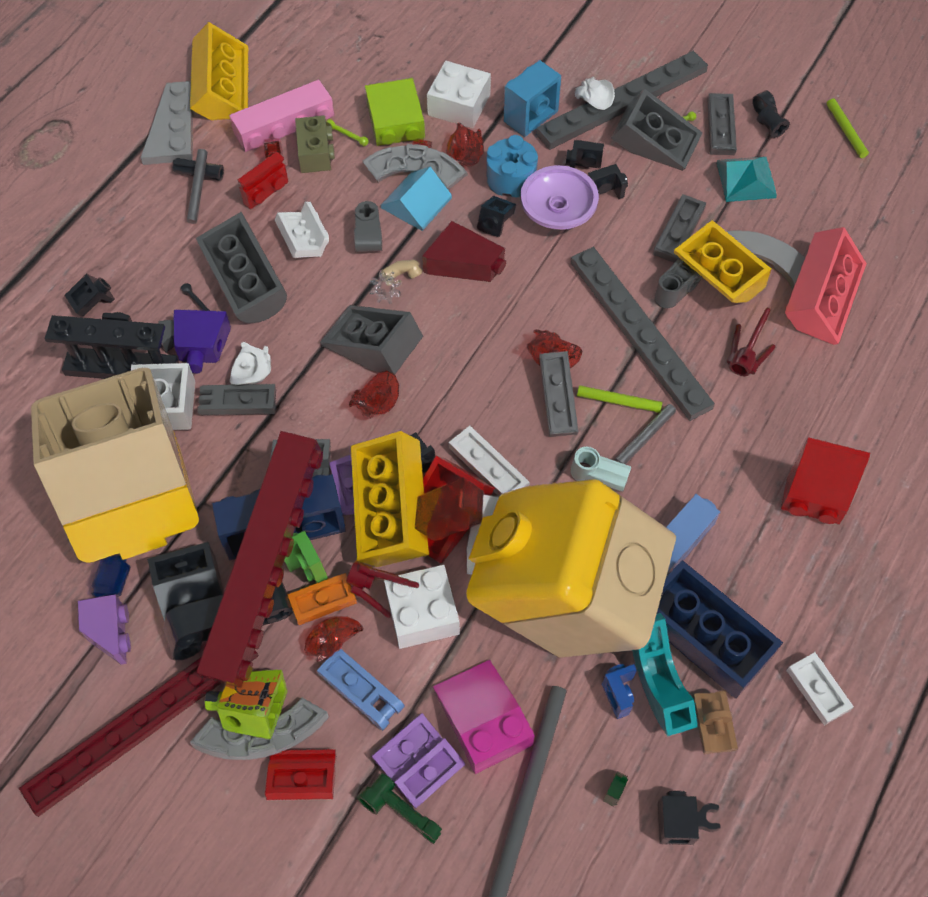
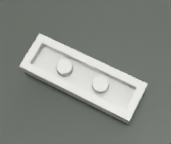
M468 426L449 442V449L480 479L495 487L494 492L498 496L505 492L529 486L530 482L471 426Z

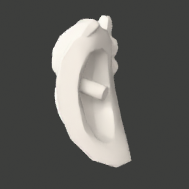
M591 77L582 81L581 86L575 89V97L577 99L581 97L595 108L605 110L612 106L615 98L614 87L608 80L598 81Z
M242 342L241 352L236 357L231 369L230 383L232 385L262 382L271 372V357L268 354V347L264 346L263 350L246 342Z

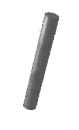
M198 149L187 215V222L191 224H196L198 220L208 154L204 149Z
M667 404L614 461L626 465L676 413V408L671 404Z

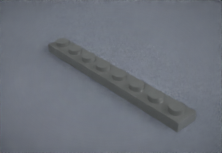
M693 50L614 89L615 98L612 106L607 109H597L587 102L536 127V135L551 150L623 114L629 103L644 89L658 97L706 73L708 64Z
M593 246L572 256V266L688 420L691 421L713 410L715 405L713 400Z

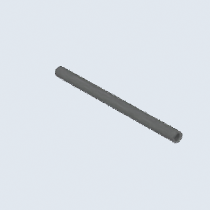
M551 687L488 897H507L567 690L562 687Z

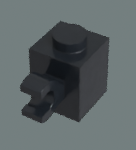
M685 791L666 792V796H662L658 802L660 844L694 845L699 840V829L707 832L718 831L721 828L720 823H710L706 818V813L717 812L719 805L708 803L697 812L696 796H687Z

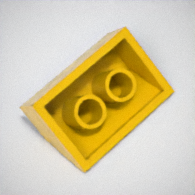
M713 220L674 249V253L732 303L748 302L766 288L771 268Z

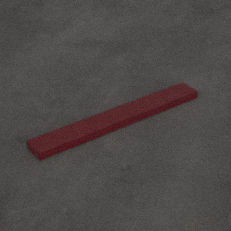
M255 649L250 662L259 656ZM202 657L19 787L33 813L38 817L200 700L208 691H212L219 686L220 682L206 679L196 673Z

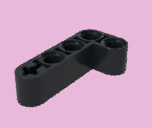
M283 583L279 587H275L272 596L274 600L273 610L270 617L264 619L263 625L281 621L294 612ZM223 595L184 604L171 609L167 613L163 630L174 660H185L196 655L201 649L202 642L208 641Z

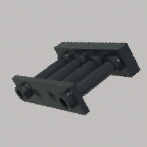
M52 315L44 338L46 342L63 343L68 350L62 367L65 376L106 379L131 371V365L179 363L177 355H166L160 352L165 331L164 324ZM78 345L92 346V348H79ZM105 347L120 348V351L106 350ZM133 349L147 350L148 353L134 352Z

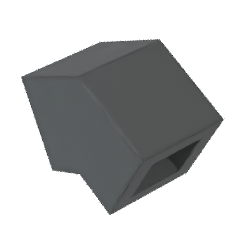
M174 319L159 321V324L165 325L161 348L165 352L174 347Z

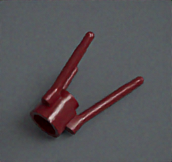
M767 307L764 310L747 347H742L740 350L737 349L741 325H736L730 356L726 361L733 373L739 376H748L750 373L754 375L758 367L776 348L774 344L770 345L757 360L755 357L756 353L752 350L771 311L770 308Z
M357 560L353 563L346 579V583L352 585L351 593L360 596L387 618H390L392 614L367 594L364 588L370 590L376 577L413 588L419 587L418 582L399 577L394 573L375 569Z

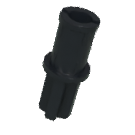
M176 158L173 160L172 169L175 173L194 176L196 161ZM206 163L204 178L222 181L224 176L223 165Z

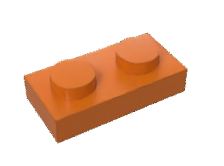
M346 572L287 594L299 626L357 604L355 595L350 592L352 589L351 585L346 583Z

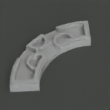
M407 144L393 148L388 147L377 151L362 161L378 183L397 173L414 172L431 167L449 190L468 175L467 171L446 153L417 144Z
M740 230L726 231L758 258L773 264L774 269L785 277L792 289L794 288L801 271V266L805 260L802 254L783 241L765 234Z
M301 698L293 707L279 715L271 739L226 731L222 727L221 721L211 717L190 743L193 748L200 752L218 758L231 760L263 758L280 753L301 743L318 730L329 716L327 711Z

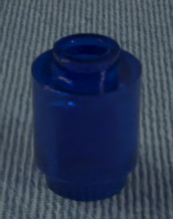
M115 554L100 560L91 585L93 588L92 595L95 598L115 594L121 596L131 566L126 563V559L122 560L120 555Z

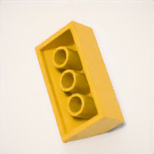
M208 22L192 39L190 109L209 120L230 119L229 115L248 108V45Z

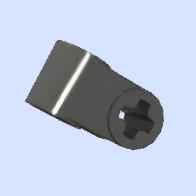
M371 201L361 202L355 209L354 240L356 252L382 251L379 209Z
M679 258L659 278L655 302L662 308H673L696 288L702 276Z

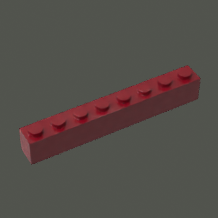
M280 431L196 672L206 679L242 688L243 682L248 681L253 669V662L250 661L254 649H259L262 643L264 632L261 628L264 619L269 618L274 606L272 596L275 587H279L282 583L284 576L282 566L285 557H289L292 553L294 546L292 536L295 527H300L304 516L302 506L305 498H309L312 493L314 481L311 479L314 470L320 468L323 460V451H321L316 439Z

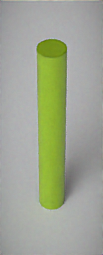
M836 99L828 100L826 105L860 158H865L869 151Z
M580 385L577 393L578 397L657 413L661 412L662 402Z

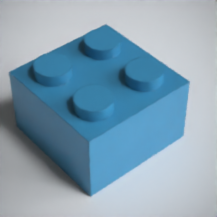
M539 60L532 66L527 67L515 79H511L504 89V122L523 137H526L536 127L542 125L555 115L559 109L561 75Z

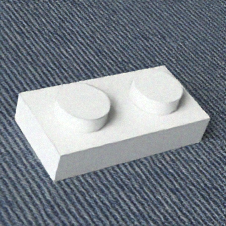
M816 652L789 666L786 670L823 725L844 715L854 707Z

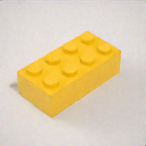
M398 431L352 445L351 461L357 561L375 567H382L429 555L420 441L402 431Z

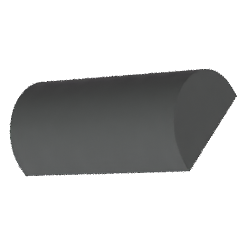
M242 212L196 238L239 320L245 323L262 322L273 317L283 308L287 300V293Z

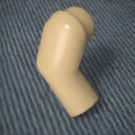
M402 260L381 270L384 279L389 282L405 272H408L409 277L413 279L422 274V269L419 267L420 263L416 260Z

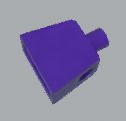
M174 310V347L178 358L182 362L189 363L192 373H200L203 369V363H216L221 357L231 330L226 311Z

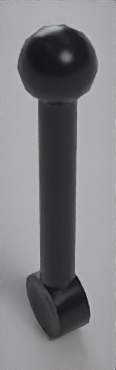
M185 283L181 286L184 295H189L203 311H210L193 293L190 284Z

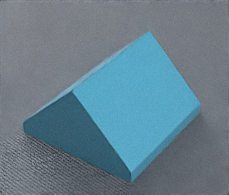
M427 167L411 172L381 204V209L423 231L452 199V194L433 169Z

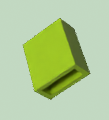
M413 78L365 85L367 107L377 146L425 138L424 118Z

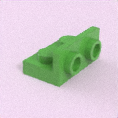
M306 532L293 533V550L291 555L285 557L284 560L289 571L292 572L302 567L309 582L314 579L316 583L327 580L328 577L321 560Z

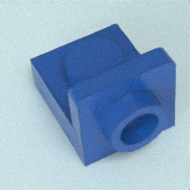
M619 664L607 670V674H605L602 682V687L617 719L628 716L633 707V693L629 685H624L623 683L634 678L637 672L634 664L627 667L624 664Z

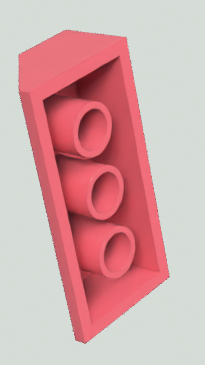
M844 227L815 232L785 310L787 318L792 322L796 330L833 345L840 342L867 264Z

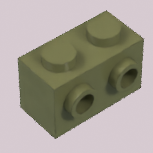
M325 115L295 118L301 173L331 170L330 160L335 159L334 146L329 144V141H333L332 126L326 125Z

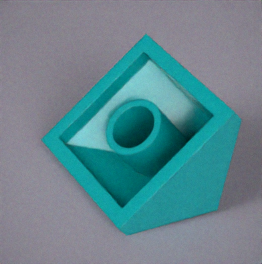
M767 156L717 160L716 164L726 202L774 199L777 197Z

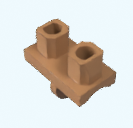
M726 690L714 693L693 694L692 698L695 703L703 754L737 751L738 745Z

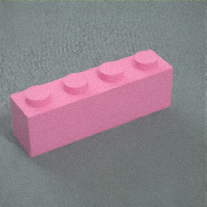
M316 80L229 116L233 132L245 152L296 132L295 118L325 115V118L328 119L334 116L331 96L320 80Z

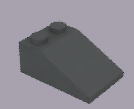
M644 89L627 106L611 139L630 153L683 171L703 132Z
M349 305L320 343L323 347L374 372L395 375L423 338V334L411 312Z

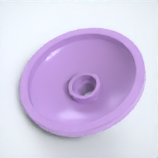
M556 165L539 169L525 180L521 189V205L524 212L537 224L551 229H570L580 226L593 216L598 206L599 194L593 180L584 172L569 166Z

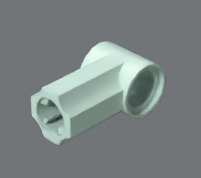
M586 446L576 451L571 466V475L576 481L596 479L610 488L623 492L631 466L602 457L597 450ZM580 463H587L591 467H584Z

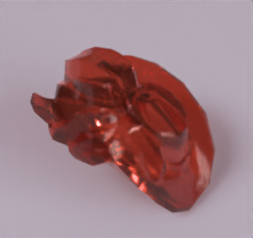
M457 123V129L447 143L446 154L456 160L462 167L476 165L484 153V139L481 135V130L477 129V132H474L463 124Z
M538 329L533 331L537 336L526 347L539 366L540 354L568 351L569 365L572 368L580 361L583 352L580 346L562 340L555 332L551 333L548 330L541 331Z
M387 370L379 372L364 388L354 391V394L351 395L349 407L357 406L361 410L362 416L368 418L389 412L395 406L399 397L400 385L396 375Z
M334 616L325 619L316 625L308 635L304 651L307 656H317L316 661L320 662L326 657H331L334 652L339 651L344 642L362 632L364 627L357 620L348 616Z

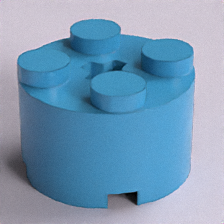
M512 135L490 146L487 150L486 171L489 188L501 196L504 193L511 194V197H521V189L525 180L537 171L538 155L535 148L530 143L524 141L519 135Z

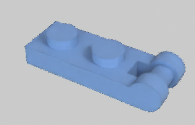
M339 647L317 670L318 674L382 731L390 724L388 720L393 714H399L405 707L399 698ZM379 698L386 703L380 711L373 707Z

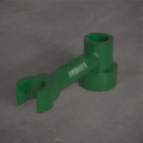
M380 773L370 787L365 786L358 794V801L368 811L377 815L383 806L387 804L412 824L432 844L442 834V828L438 824L414 810V808L406 804L404 800H401L392 791L396 785L384 773Z

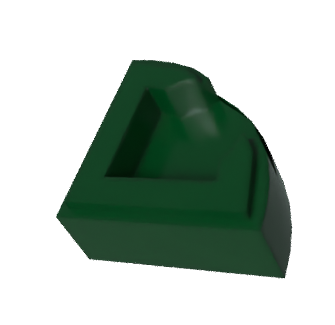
M617 771L603 802L613 807L617 805L628 782V776Z

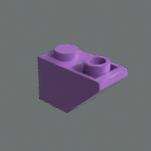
M116 594L78 601L79 631L90 643L120 665L127 664L126 652L131 651L130 638L128 633H125V623L129 622L127 605L122 604Z

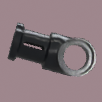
M765 90L753 97V107L758 113L757 121L768 128L771 137L778 138L783 135L789 128L790 122L778 114L775 99L771 92Z

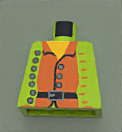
M278 669L253 671L248 681L243 682L242 688L226 684L223 691H208L205 697V708L207 711H218L222 727L226 731L271 739L288 692L283 672Z

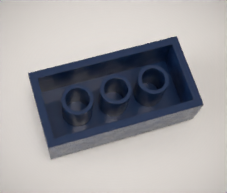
M333 474L312 477L311 480L314 481L313 490L310 497L304 500L302 509H304L303 520L300 527H295L294 533L299 534L305 531L311 541L346 532ZM260 489L248 495L225 497L219 502L212 503L218 537L229 560L237 558Z
M683 560L666 577L657 614L661 613L666 620L669 643L737 699L773 658L783 642Z

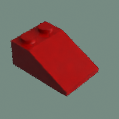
M808 437L786 479L781 509L789 511L795 516H808L819 519V521L826 524L835 523L840 525L849 510L869 461L870 453Z
M436 455L423 478L428 556L439 563H443L471 527L477 494L491 496L495 487L448 459Z

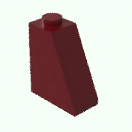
M451 221L423 254V272L428 275L491 282L496 274L500 275L506 266L505 248Z

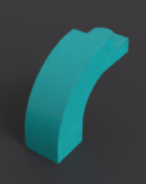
M661 613L656 614L648 643L641 649L632 650L649 705L659 725L668 737L697 728L698 723L694 699L682 684L672 659L666 620Z

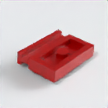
M275 152L238 179V183L241 184L239 188L243 203L250 210L264 202L267 197L283 188L289 182L286 166L282 162L284 157L278 152Z
M285 750L271 755L265 787L266 800L333 799L336 750Z

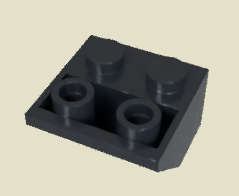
M209 542L147 559L152 585L164 622L167 613L175 607L224 594L216 556Z

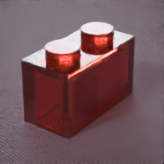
M463 477L418 496L415 529L426 535L429 539L437 541L481 524L484 491Z

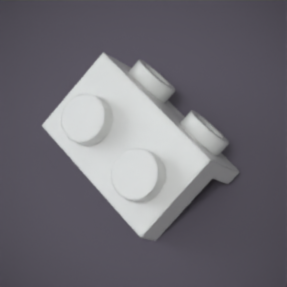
M304 202L301 212L277 213L275 222L293 258L322 256L329 242V235L311 202Z

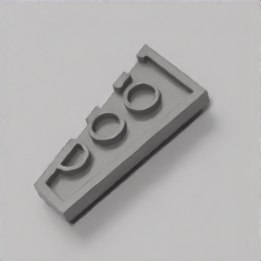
M191 81L166 83L141 156L143 165L171 163L176 158L193 160V110L190 109Z

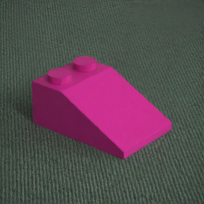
M490 660L433 686L436 696L474 774L533 746L535 735L519 704Z

